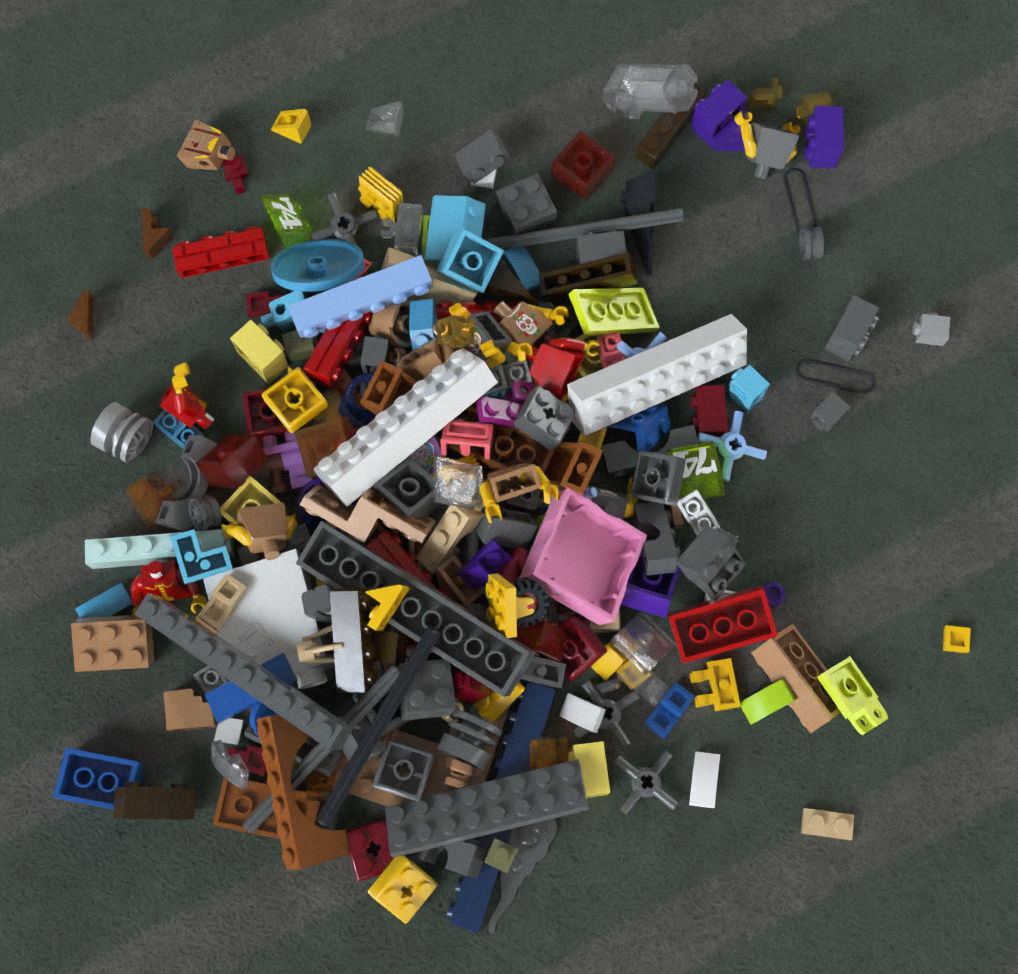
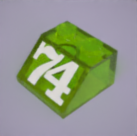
M265 194L261 196L267 215L284 248L311 240L309 233L312 232V229L307 219L302 220L299 214L303 212L297 200L293 202L289 194Z
M714 441L667 450V455L686 459L679 499L696 489L703 499L724 496L723 475Z

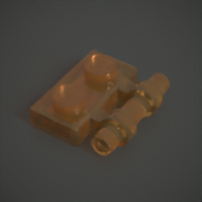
M559 737V746H556L555 738L530 739V771L555 765V756H559L558 764L568 762L569 752H571L569 737Z

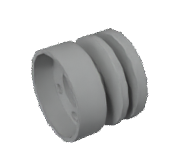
M117 402L110 403L95 422L90 438L91 445L106 453L112 452V456L131 464L140 456L152 434L153 422L146 417L142 418L138 413L132 414L130 409Z

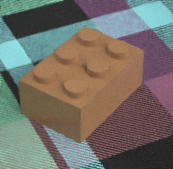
M136 615L78 618L71 623L75 672L149 668L155 662L152 626Z

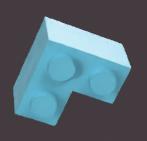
M194 529L170 536L185 585L233 569L226 545L202 553Z

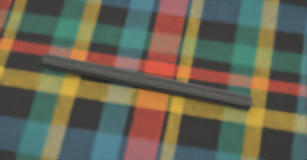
M682 208L484 240L505 250L574 239L587 232L594 234L604 233L608 230H616L618 232L681 222L684 220V213Z
M391 666L341 720L354 728L393 687L401 673L400 668ZM320 743L312 749L291 772L292 792L332 750L327 749ZM272 794L243 822V826L248 832L256 831L274 812L272 808Z

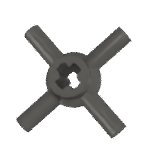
M336 193L329 194L328 199L335 216L331 220V226L311 233L313 241L316 242L335 235L339 239L357 245L353 236L358 230V225L377 219L376 211L372 210L354 217L348 212H343ZM345 222L348 228L343 229L341 223Z
M590 681L582 685L594 705L605 708L606 711L609 709L612 711L610 715L611 720H607V718L602 719L599 728L610 729L622 748L629 745L631 742L618 723L621 719V710L639 699L636 691L634 690L617 702L608 699L602 700ZM579 726L573 732L579 739L588 733L589 730Z
M665 750L652 768L644 767L637 769L621 755L616 759L614 763L632 777L631 786L633 792L619 808L624 814L628 815L641 797L649 798L655 796L671 810H674L679 802L660 788L661 778L659 774L673 757L668 751ZM647 776L651 778V789L648 786L645 789L642 788L643 782L640 780L641 777L644 779Z

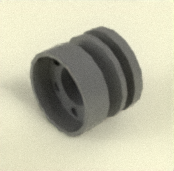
M455 709L453 716L462 721V723L449 722V726L457 731L456 736L444 733L437 749L463 763L485 771L491 755L482 748L484 745L496 747L497 742L488 736L490 734L500 738L502 731L484 717L472 712Z

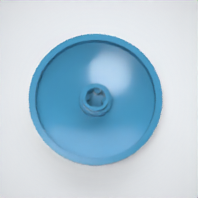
M340 239L300 242L279 252L271 262L272 277L278 285L290 290L303 292L323 291L344 285L359 276L364 269L362 250L357 245Z

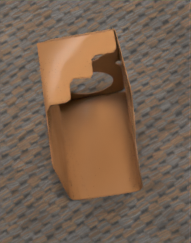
M192 689L164 692L166 728L169 732H179L173 729L182 730V728L195 730L205 729L200 727H217L218 723L215 717H213L209 703H203L201 696H194Z

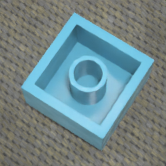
M456 228L436 271L477 292L484 293L504 250L465 229Z

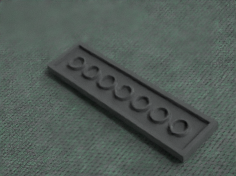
M579 759L421 798L419 802L413 800L385 807L390 855L395 858L589 810L581 763Z

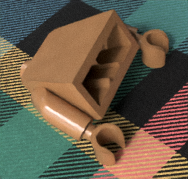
M442 322L444 331L440 330L438 323L434 325L433 332L440 336V340L436 337L407 355L405 349L398 346L395 348V351L389 353V360L397 362L396 367L403 369V372L417 382L423 380L431 374L436 366L442 365L455 352L451 338L447 336L451 328L449 322Z

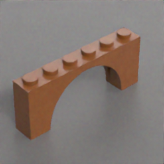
M279 714L257 719V732L261 738L262 757L266 764L267 783L271 789L272 808L276 815L277 834L281 840L282 859L286 870L302 869L350 855L345 829L332 831L316 826L302 814L295 802L291 787L292 765L298 750L310 736Z

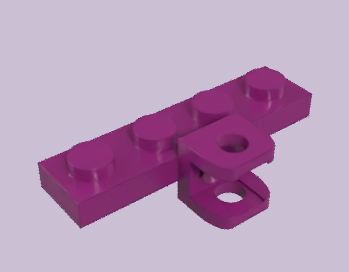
M516 380L512 384V392L507 391L503 396V400L483 396L478 398L476 404L479 422L516 427L514 422L527 396L534 389L533 385L529 382ZM520 388H524L527 393H523Z

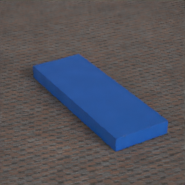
M281 653L261 664L289 685L298 681L285 653ZM231 681L205 694L217 723H221L259 702V700Z

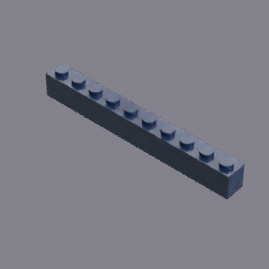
M527 681L524 691L517 697V700L521 701L519 709H513L509 723L513 724L511 734L506 732L502 747L506 748L503 757L498 756L494 768L495 771H498L496 779L531 771L556 692L555 689ZM512 829L472 838L480 842L478 847L487 850L484 861L494 839L507 844ZM484 861L478 879L464 876V878L459 877L455 892L459 893L456 903L451 902L447 917L451 918L449 924L475 933L480 931L499 869L484 863Z

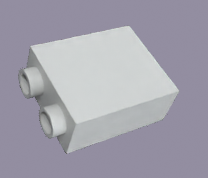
M293 549L281 553L274 560L263 559L204 578L208 600L212 598L211 592L226 573L247 587L227 622L219 632L217 631L218 636L260 665L281 653H285L298 680L297 685L299 689L314 687L328 681L325 670L334 668L335 663H312L307 665V662L300 663L296 643L302 642V637L312 635L328 627L326 623L307 617L304 613L302 593L313 589V586H316L314 578H311L310 573L296 564L302 554L301 551ZM329 633L311 642L317 641L318 647L328 645ZM327 651L319 652L320 656H317L334 657V655L327 654Z

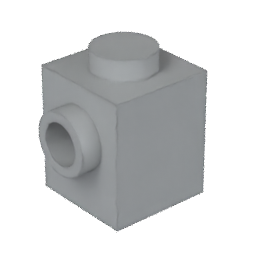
M935 312L922 314L913 324L912 334L916 335L915 343L944 346L949 339L950 317L939 316Z

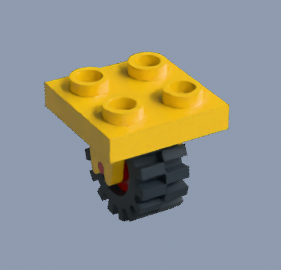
M498 573L488 574L489 583L486 584V594L489 598V607L486 609L487 620L505 637H517V626L528 627V623L533 626L536 624L535 619L538 621L543 619L540 614L546 615L547 610L544 606L549 607V602L545 600L548 598V595L540 585L528 578H524V580L516 578L517 583H514L513 581L508 582Z

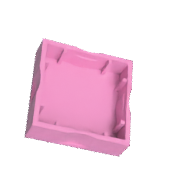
M566 488L558 492V501L556 498H552L519 578L522 580L524 578L533 580L545 590L544 592L549 597L598 625L614 622L626 592L629 575L636 566L647 535L620 518L607 514L597 504L574 490Z

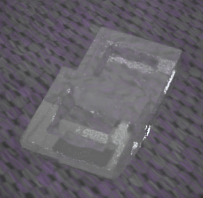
M633 657L617 676V678L635 690L640 697L655 708L670 690L662 680Z
M221 740L211 742V761L217 770L239 788H248V769L240 754L229 756Z

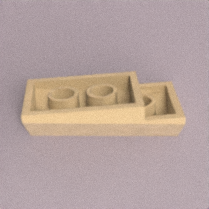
M389 247L381 270L412 259L414 256ZM423 260L432 280L433 288H430L423 295L417 296L415 294L409 296L406 301L434 298L435 304H438L441 300L452 301V304L457 302L462 304L463 301H473L477 292L436 271L438 265Z

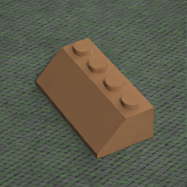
M793 624L779 632L778 637L767 640L752 652L757 664L763 668L772 684L783 678L786 680L796 698L788 706L794 710L800 718L802 725L810 733L826 724L841 712L817 678L827 671L826 667Z

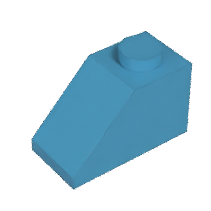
M434 298L410 301L409 332L413 351L437 337L433 332L434 325L438 323Z

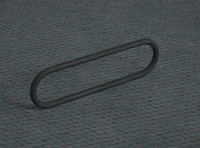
M790 169L784 174L783 182L799 235L800 228L787 183V175L789 173L797 172L801 175L815 227H819L804 173L798 169Z
M810 359L801 360L796 365L797 376L807 382L862 394L870 393L876 385L874 377L868 372ZM803 363H812L866 375L872 380V386L868 390H860L805 378L799 373V367Z

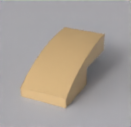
M226 573L211 592L212 598L197 616L219 632L237 607L247 587Z

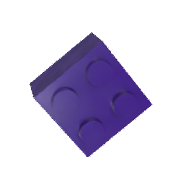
M726 80L722 85H716L708 98H702L695 105L691 129L710 146L712 137L730 123L736 114L744 110L747 97L729 80Z
M815 106L813 114L809 115L808 125H805L804 139H808L804 158L808 160V167L836 168L844 149L842 106Z
M641 552L636 566L629 575L621 605L666 618L681 570L678 564L675 573L647 576Z

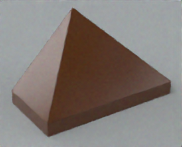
M84 289L67 321L87 340H93L94 296L89 289Z

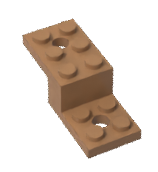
M318 484L303 497L300 503L306 512L313 516L322 517L327 520L328 525L346 531L349 537L356 541L365 542L377 529L380 521L383 520L387 527L391 529L397 528L405 533L404 535L408 539L422 543L436 523L435 520L428 516L424 518H408L374 488V485L360 497L356 506L353 504L346 506L332 492Z

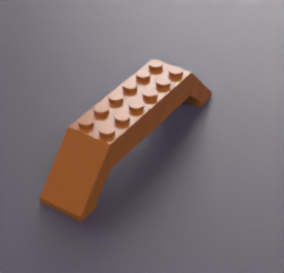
M380 361L360 403L377 415L393 405L398 397L409 392L417 381L403 372V369ZM469 406L455 418L463 419L465 422H476L479 420L478 410ZM493 424V443L490 460H485V447L471 446L470 453H473L474 458H477L478 466L490 473L519 463L535 464L546 475L550 485L558 487V492L570 488L580 495H584L603 450L580 441V443L561 442L556 449L551 451L517 427ZM443 428L436 433L440 444ZM447 443V455L456 459L464 457L461 454L460 445Z

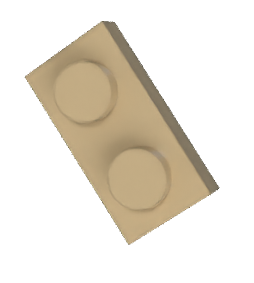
M803 808L801 834L852 840L854 815Z

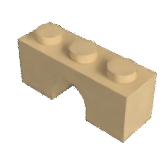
M468 498L452 502L416 558L431 573H436L435 569L452 554L457 557L461 550L456 547V544L465 535L473 533L484 513Z

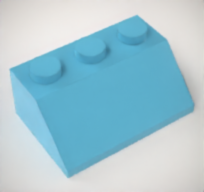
M433 196L424 260L439 265L456 228L465 229L481 238L486 204L467 196Z

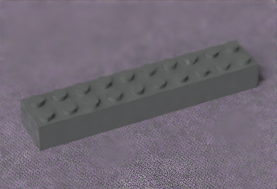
M321 521L296 562L298 566L334 589L368 587V591L395 585L409 587V591L388 623L417 642L421 639L426 628H434L440 633V636L431 651L503 697L511 695L536 653L514 638L505 637L492 624L360 541L352 539L341 529L331 527L327 522ZM371 597L370 612L375 606H380L381 604L373 597Z

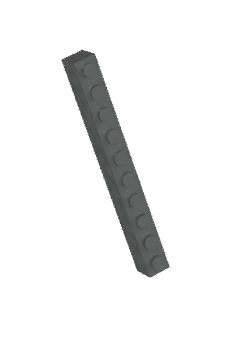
M147 593L135 612L136 616L327 749L340 750L352 732L353 728L163 597Z

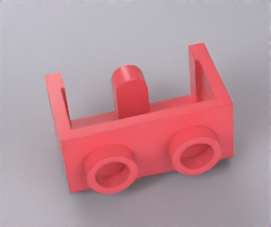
M454 418L443 428L441 455L446 456L447 443L460 445V451L463 456L470 455L471 446L485 447V460H490L493 443V424L479 422V420L476 422H465L463 419Z

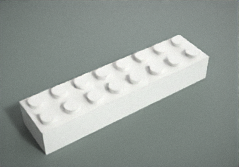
M730 314L567 384L569 406L576 412L572 422L586 436L746 365L747 328Z
M461 348L453 352L450 358L442 365L436 366L426 378L415 383L409 392L398 397L388 409L378 413L375 419L367 426L361 427L350 440L340 444L337 450L329 457L323 458L313 470L328 490L343 504L348 506L498 382L484 360Z

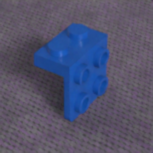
M656 404L608 427L635 432L638 452L640 450L649 452L669 432L671 422L668 417L667 406Z

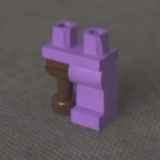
M297 430L294 433L285 432V444L278 445L275 435L263 437V449L260 450L264 465L270 472L274 484L270 487V492L274 497L290 494L289 485L283 483L282 472L289 470L294 493L301 492V489L313 480L305 444L300 439ZM315 484L309 487L307 490H312L315 487Z

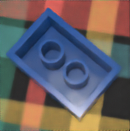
M65 748L53 798L113 809L114 788L124 787V782H140L141 784L145 764Z

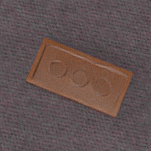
M224 776L212 826L250 833L243 826V822L271 794L268 784ZM294 790L293 796L298 808L310 822L316 825V817L318 816L322 795ZM273 812L256 831L251 833L280 839L277 834L278 825L275 813Z

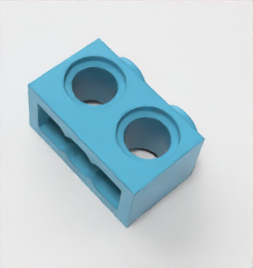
M749 365L744 370L740 368L731 377L733 380L728 384L730 388L727 395L748 413L764 398L770 384Z

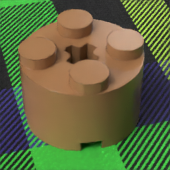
M404 301L400 304L391 303L386 305L383 310L373 313L372 322L369 324L370 333L388 339L390 347H410L412 345L409 332L410 301Z

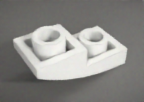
M697 489L678 500L677 505L697 536L706 526L715 530L720 528L719 523Z
M568 693L559 716L597 733L606 709Z
M695 751L690 805L715 808L720 754Z

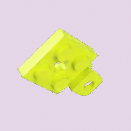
M848 657L817 677L845 719L848 718L861 735H864L888 719L885 709L877 699V694L851 657ZM874 711L878 713L879 718L875 716ZM861 720L865 722L866 726L862 725Z

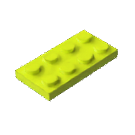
M644 288L574 289L569 293L570 300L585 336L607 335L619 332V334L655 332L660 328Z

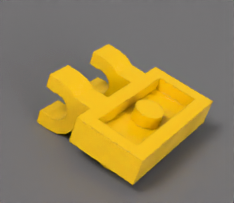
M731 658L705 663L706 670L692 671L689 674L691 684L709 680L711 694L698 695L694 698L696 708L714 704L715 711L741 707Z

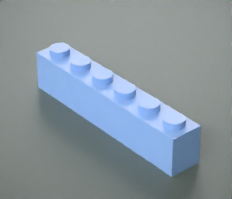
M420 255L288 305L300 338H311L323 329L327 328L330 330L339 327L341 322L358 320L365 313L370 311L373 313L379 312L386 305L391 303L400 304L406 301L407 297L415 294L417 296L423 295L430 288H433L432 280Z

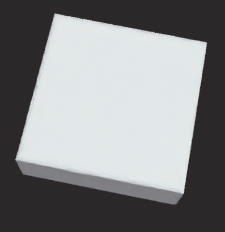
M229 718L218 723L214 741L240 745L244 720Z

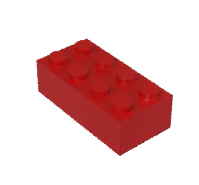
M762 586L668 612L682 664L778 637L765 590Z

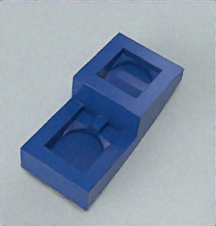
M675 682L644 724L664 739L695 696Z

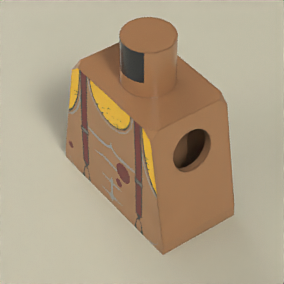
M195 120L177 157L186 167L191 169L218 170L224 159L232 160L234 158L235 149L231 147V142L223 132Z

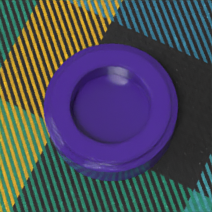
M775 582L764 585L763 588L769 607L779 606L785 598L783 587Z

